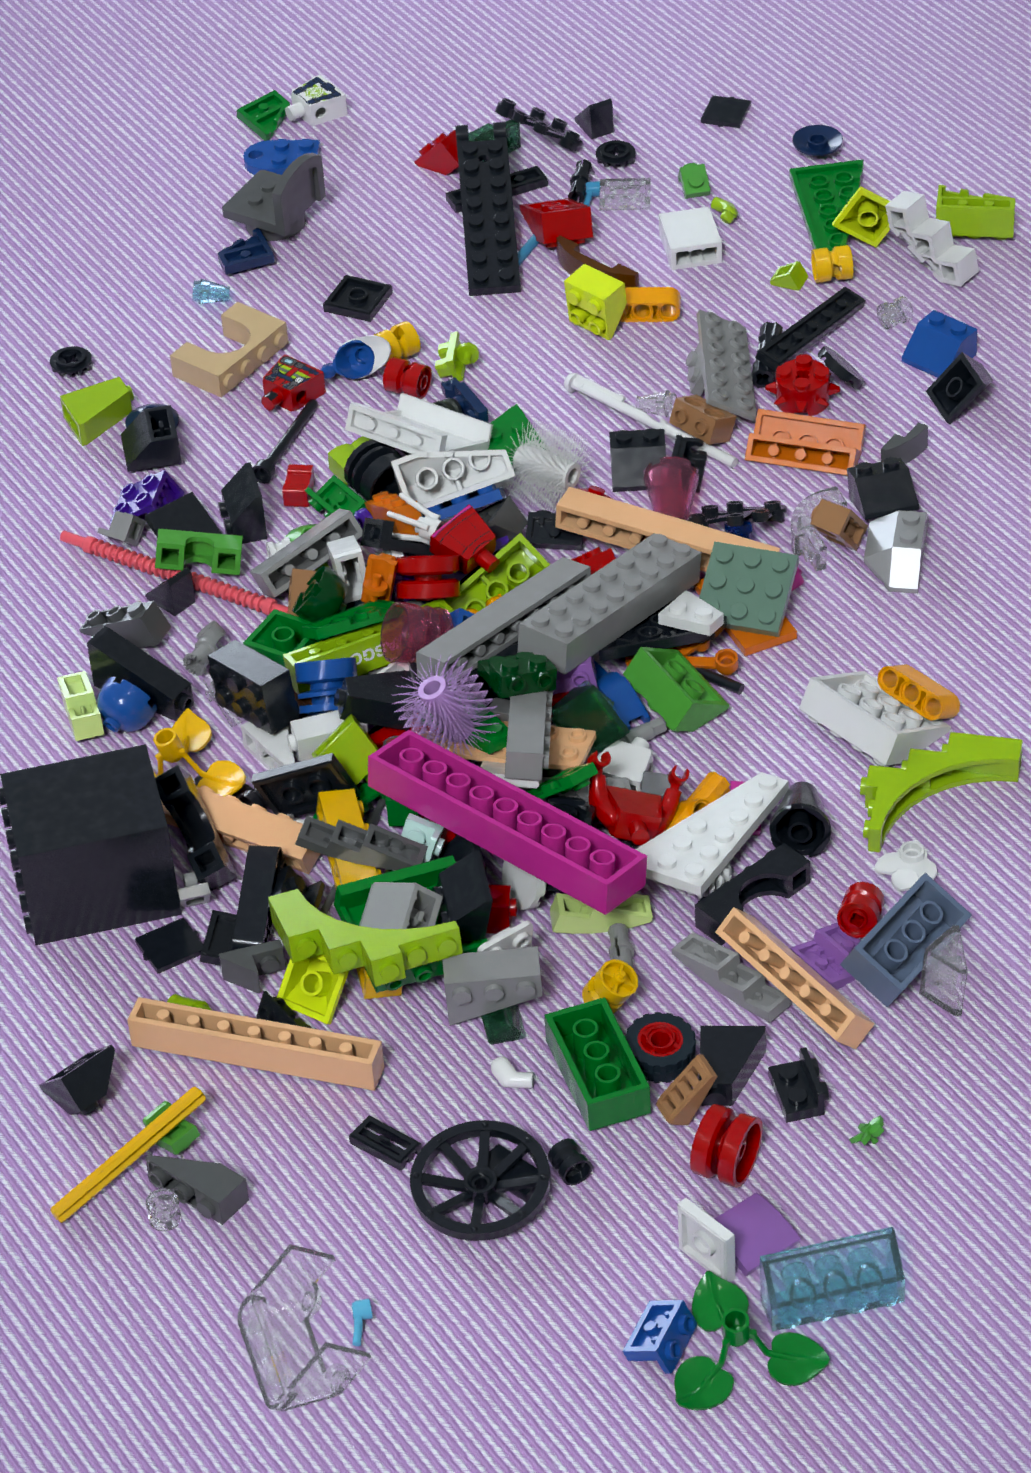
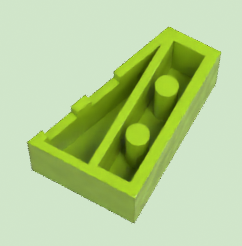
M944 185L938 186L936 219L950 221L953 237L967 236L971 239L993 237L998 240L1013 238L1015 198L984 193L983 197L969 195V190L961 189L960 193L946 191V186Z

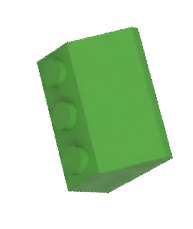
M640 647L623 673L633 689L648 701L647 705L653 711L659 713L665 720L666 726L675 732H694L726 711L730 706L680 651L676 649Z

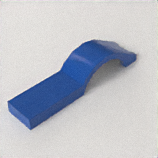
M594 660L598 688L591 689L590 692L597 690L605 698L615 716L617 726L623 731H628L631 729L629 722L636 718H640L644 723L650 722V715L626 678L618 672L607 673Z

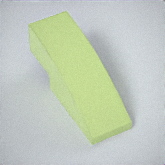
M82 671L57 677L75 740L79 741L105 735L101 714L86 672Z
M556 893L550 908L552 930L556 933L608 932L609 927L616 923H622L626 925V928H632L650 923L653 919L649 896L640 894L632 895L607 915L563 893Z

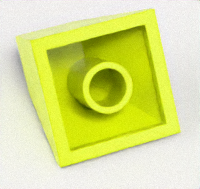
M860 186L832 222V226L876 248L890 231L885 207L890 201Z
M324 955L292 963L290 959L277 998L284 999L285 1003L292 1010L330 1025L349 971L334 975Z

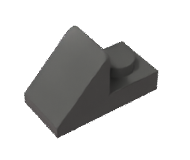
M280 939L219 954L223 980L256 993H261L259 976L286 970L283 946Z

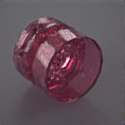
M405 602L393 603L386 612L381 628L380 644L386 661L401 665H409V663L416 662L417 651L454 628L448 610L440 607H421L417 604Z

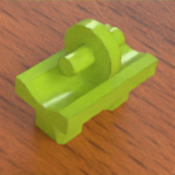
M458 331L450 333L449 342L438 345V354L441 359L435 361V369L440 378L452 375L453 378L455 377L458 381H462L466 365L475 363L479 358L480 352L477 346L470 342L461 344Z

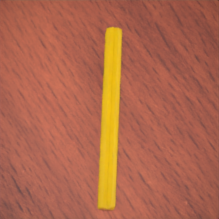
M197 1087L189 1089L54 1204L50 1209L53 1217L61 1223L70 1218L206 1101L203 1092Z

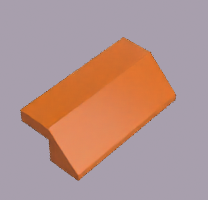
M758 409L754 433H749L745 460L847 476V468L855 467L860 459L866 425Z

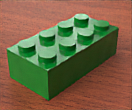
M605 997L544 1014L546 1042L589 1131L651 1113L650 1086Z

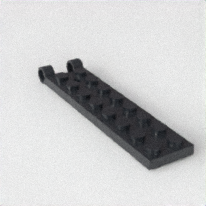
M506 122L493 123L494 140L469 142L468 125H456L469 296L521 292Z

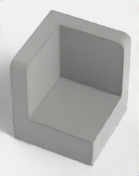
M116 511L109 530L99 527L97 533L137 547L146 521L135 515Z

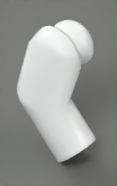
M497 1057L492 1061L491 1072L503 1087L533 1088V1072H517L506 1057Z

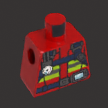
M284 354L263 377L264 396L261 398V402L270 411L277 406L289 411H296L305 406L309 400H315L326 393L324 372Z

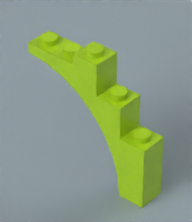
M950 732L948 744H942L941 752L910 748L908 760H902L901 768L870 765L867 777H862L860 784V795H865V808H868V817H871L870 820H865L863 828V838L868 839V851L881 852L885 838L895 822L911 807L929 796L949 788L970 783L990 781L1018 782L1022 762L1023 740Z
M299 889L268 897L272 923L292 963L324 955L334 975L365 966L373 984L377 987L406 978L405 970L463 954L460 930L456 921L411 929L371 928L340 921L319 911L304 898Z

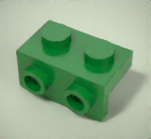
M335 475L316 493L309 487L304 490L311 498L308 503L318 513L324 510L326 512L323 515L325 518L339 508L350 510L353 515L355 511L366 508V501Z

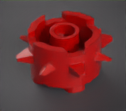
M800 354L796 359L785 362L776 368V381L767 384L765 390L776 394L777 400L774 402V405H777L782 412L795 414V412L808 413V416H814L822 413L829 406L828 400L830 395L840 392V387L830 383V375L832 373L829 372L828 367L823 363L813 360L808 354Z

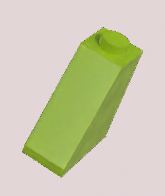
M120 376L60 396L63 418L82 446L89 444L128 416L132 411L131 401L134 400L131 387L129 385L126 386Z

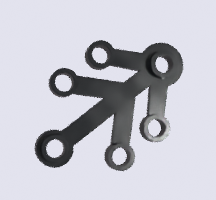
M503 98L502 101L498 102L495 109L497 114L520 124L532 126L533 130L537 133L560 139L559 144L569 150L577 151L578 146H582L583 141L579 139L580 135L574 131L566 130L568 123L564 120L554 118L552 124L544 119L546 112L542 109L533 107L530 115L516 109V103L510 99Z
M776 500L764 502L763 507H743V501H729L726 503L727 511H718V505H705L701 507L702 513L689 515V520L687 521L709 527V524L727 521V526L730 527L742 526L751 517L753 522L778 521L785 518L784 513L787 512V506L781 505V501Z

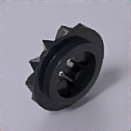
M608 141L596 149L597 162L603 164L604 167L613 166L614 169L616 166L625 167V164H631L636 157L634 146L625 141Z
M77 346L59 349L50 357L52 371L58 372L60 376L66 374L70 377L73 374L81 375L82 371L89 370V366L92 364L91 353L87 349Z

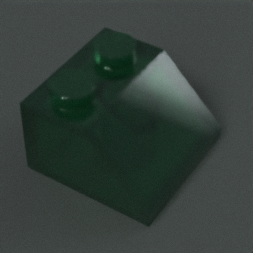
M595 685L573 688L552 707V715L554 716L552 721L557 727L582 728L584 730L596 731V739L588 756L595 751L599 753L630 732Z

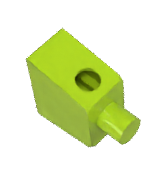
M350 714L312 753V757L333 753L357 785L363 778L368 782V756L379 748L355 716Z

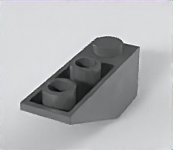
M153 600L143 603L138 601L123 607L117 605L102 611L99 609L94 610L86 616V621L79 631L82 634L94 636L106 626L138 648L158 645L171 629V625Z
M148 1155L145 1158L148 1179L155 1187L165 1189L173 1194L179 1202L191 1205L207 1219L212 1218L221 1225L249 1201L246 1178L223 1164Z

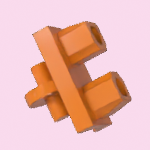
M380 553L379 556L375 554L369 555L362 586V602H375L377 599L391 601L398 564L395 556Z

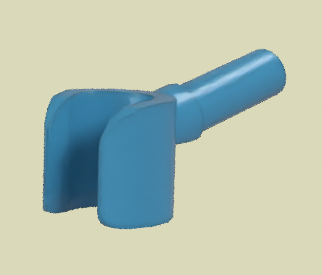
M600 181L586 182V196L583 204L589 206L592 197H600Z

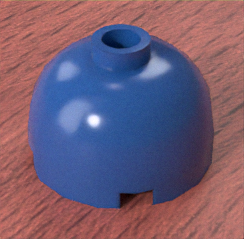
M116 677L108 678L102 686L97 700V707L101 717L104 719L103 724L105 727L113 732H118L119 730L135 732L145 727L157 712L156 704L151 708L148 704L150 697L132 683L123 679L119 684L113 682Z

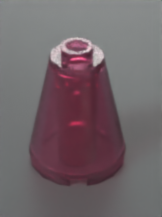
M680 457L660 458V463L653 466L652 462L648 464L644 470L643 481L653 511L682 520H689L699 481L697 467H692L689 460Z

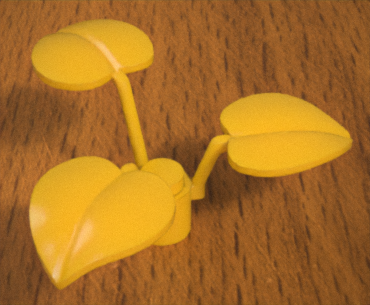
M189 708L181 714L172 728H163L154 735L153 741L159 751L155 755L158 761V774L156 775L154 772L155 777L164 773V760L175 763L183 757L198 775L203 777L197 785L199 788L206 786L216 794L226 797V795H233L246 782L244 771L234 762L227 760L215 761L210 765L208 771L204 772L188 755V752L195 753L202 750L212 737V730L207 722L199 718Z

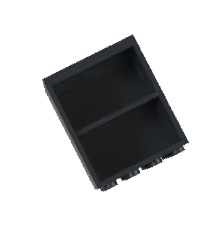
M146 744L0 774L2 787H0V806L6 805V807L1 808L5 828L11 827L6 829L5 833L10 850L13 871L19 870V872H14L18 892L24 891L23 894H19L22 913H29V915L23 916L26 933H33L35 945L182 915L168 826Z

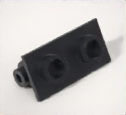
M263 991L256 1015L257 1019L312 1028L301 1018H295L296 1013L285 1003L284 999L272 997L267 991Z

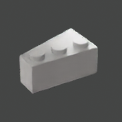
M538 946L463 953L442 959L449 1026L543 996Z

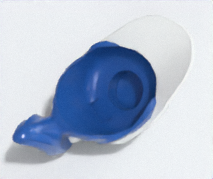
M371 335L350 339L339 347L333 363L324 364L320 370L324 372V378L326 379L334 377L336 373L350 379L365 378L386 364L391 354V346L387 340L380 336Z

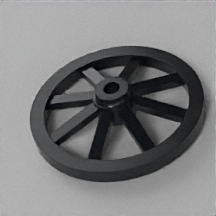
M491 1120L465 1122L440 1132L420 1150L414 1160L410 1173L412 1199L418 1213L425 1222L447 1236L470 1241L500 1238L528 1224L544 1206L551 1185L549 1162L540 1144L530 1134L516 1126ZM480 1137L478 1166L471 1169L450 1145L464 1139ZM490 1137L505 1139L518 1145L493 1170L488 1167ZM441 1152L462 1175L464 1180L425 1173L432 1160ZM527 1153L533 1159L538 1170V1175L500 1180ZM423 1185L462 1193L432 1207L424 1195ZM536 1187L530 1199L521 1208L498 1194ZM471 1201L474 1203L470 1224L457 1222L444 1216ZM488 1203H492L510 1215L499 1221L482 1224L484 1206Z

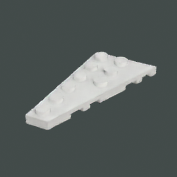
M761 772L635 849L647 855L646 878L702 896L787 793L789 781Z

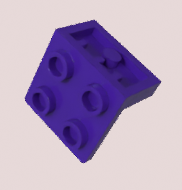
M165 470L156 474L151 473L143 480L135 484L129 483L122 488L118 503L113 509L114 513L110 524L116 511L126 512L135 516L144 513L148 514L183 497L184 491Z

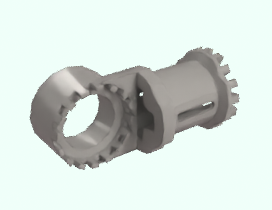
M215 620L207 624L197 634L196 638L198 641L195 643V649L183 658V666H186L185 669H189V673H196V676H202L206 672V666L209 664L207 655L218 650L216 643L226 634L224 629Z

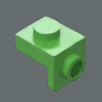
M688 163L679 168L678 181L682 184L685 199L710 195L711 190L705 164Z
M163 1101L142 1120L145 1127L170 1107L171 1103ZM183 1120L157 1142L156 1145L177 1155L187 1149L191 1142L200 1136V1133L194 1124Z

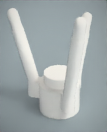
M399 493L401 499L424 514L425 517L421 516L418 520H414L388 511V517L415 526V532L419 533V535L392 533V539L422 542L430 545V536L444 525V522L440 520L441 516L432 513L404 493Z

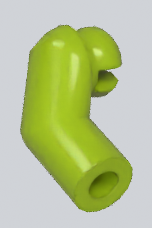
M719 197L713 198L711 208L722 213L720 218L723 222L731 224L734 218L738 216L735 205Z

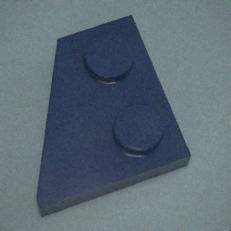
M259 228L252 231L253 236L246 241L240 238L231 246L217 253L218 261L226 275L275 263L274 254Z

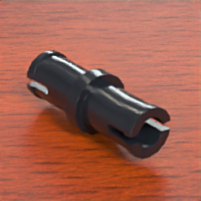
M583 159L582 166V161H577L575 173L570 179L571 189L568 198L577 201L579 197V203L584 201L586 182H590L589 175L592 170L591 162Z

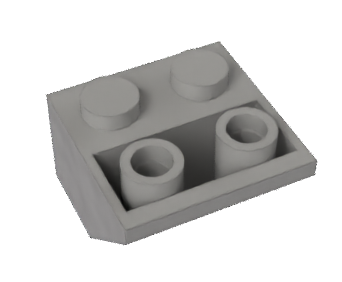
M374 882L371 885L359 926L379 929H411L434 926L443 896L417 883Z

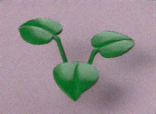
M708 1270L696 1287L692 1301V1315L697 1321V1325L704 1331L714 1332L722 1328L724 1339L722 1340L719 1361L715 1365L710 1358L705 1356H695L685 1360L675 1374V1400L680 1407L690 1410L711 1409L727 1400L734 1386L733 1376L729 1372L722 1370L730 1345L734 1347L742 1346L749 1339L755 1342L765 1356L771 1357L767 1364L770 1376L778 1383L786 1386H798L810 1381L829 1365L830 1358L819 1344L804 1335L793 1332L776 1335L772 1340V1350H769L758 1337L757 1331L750 1329V1320L747 1314L749 1302L746 1294L735 1284L718 1277Z

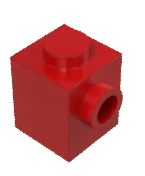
M489 885L493 903L486 934H497L508 927L511 928L512 917H517V898H512L511 885Z

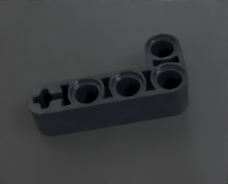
M249 845L233 933L232 950L270 941L272 917L271 912L267 908L269 903L268 897L272 894L279 870L287 867L281 847Z

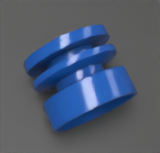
M356 657L295 663L296 683L310 684V691L298 694V699L311 698L312 705L299 706V714L305 713L314 716L338 710V707L334 705L336 690L342 688L345 677L358 676Z

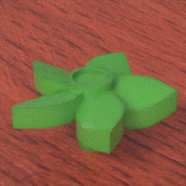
M881 1115L873 1118L868 1124L860 1123L858 1126L860 1133L850 1138L849 1141L852 1144L861 1141L865 1146L871 1140L873 1144H876L878 1142L877 1137L884 1132L882 1128L884 1120Z

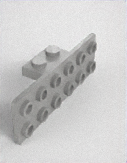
M699 310L696 314L699 344L695 351L689 353L686 359L690 393L701 396L705 390L707 404L754 421L757 414L746 328L736 321L720 318L713 312Z

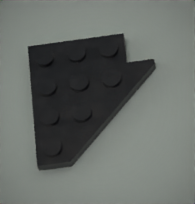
M665 605L599 651V661L636 655L640 647L668 649L714 640L727 627V616H724V624L711 636L658 624V613L668 606Z

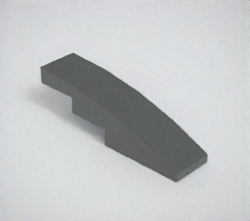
M306 816L295 845L326 856L389 870H398L421 864L428 848L426 845L371 823L366 831L339 819L336 826H332L310 816Z

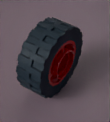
M661 1012L648 1013L639 1019H635L633 1024L627 1028L625 1038L647 1081H653V1083L672 1082L695 1058V1032L692 1031L691 1025L683 1021V1018L679 1016L676 1017L671 1013L663 1014Z

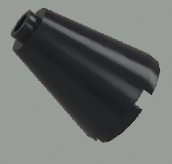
M801 781L789 787L770 822L769 831L775 848L785 843L802 856L809 855V857H813L822 852L829 843L831 825L818 792L812 784Z

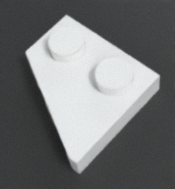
M684 591L658 613V624L711 636L724 624V613L691 592Z

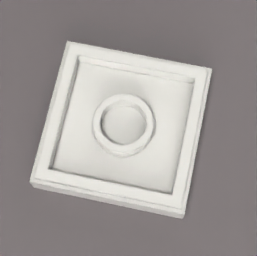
M684 1198L677 1204L679 1249L707 1271L709 1270L718 1277L732 1282L736 1279L735 1234L689 1199Z

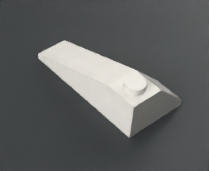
M506 450L416 452L391 461L400 493H404L413 500H416L426 509L516 476Z

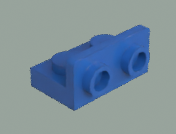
M651 1300L648 1302L622 1352L628 1361H657L665 1374H672L697 1327V1321L684 1300Z

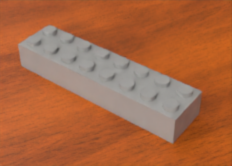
M652 534L520 622L517 653L533 652L534 655H545L557 668L558 672L567 674L590 656H593L681 595L684 591L697 584L700 576L702 552L690 548L687 544H680L670 540L662 534Z

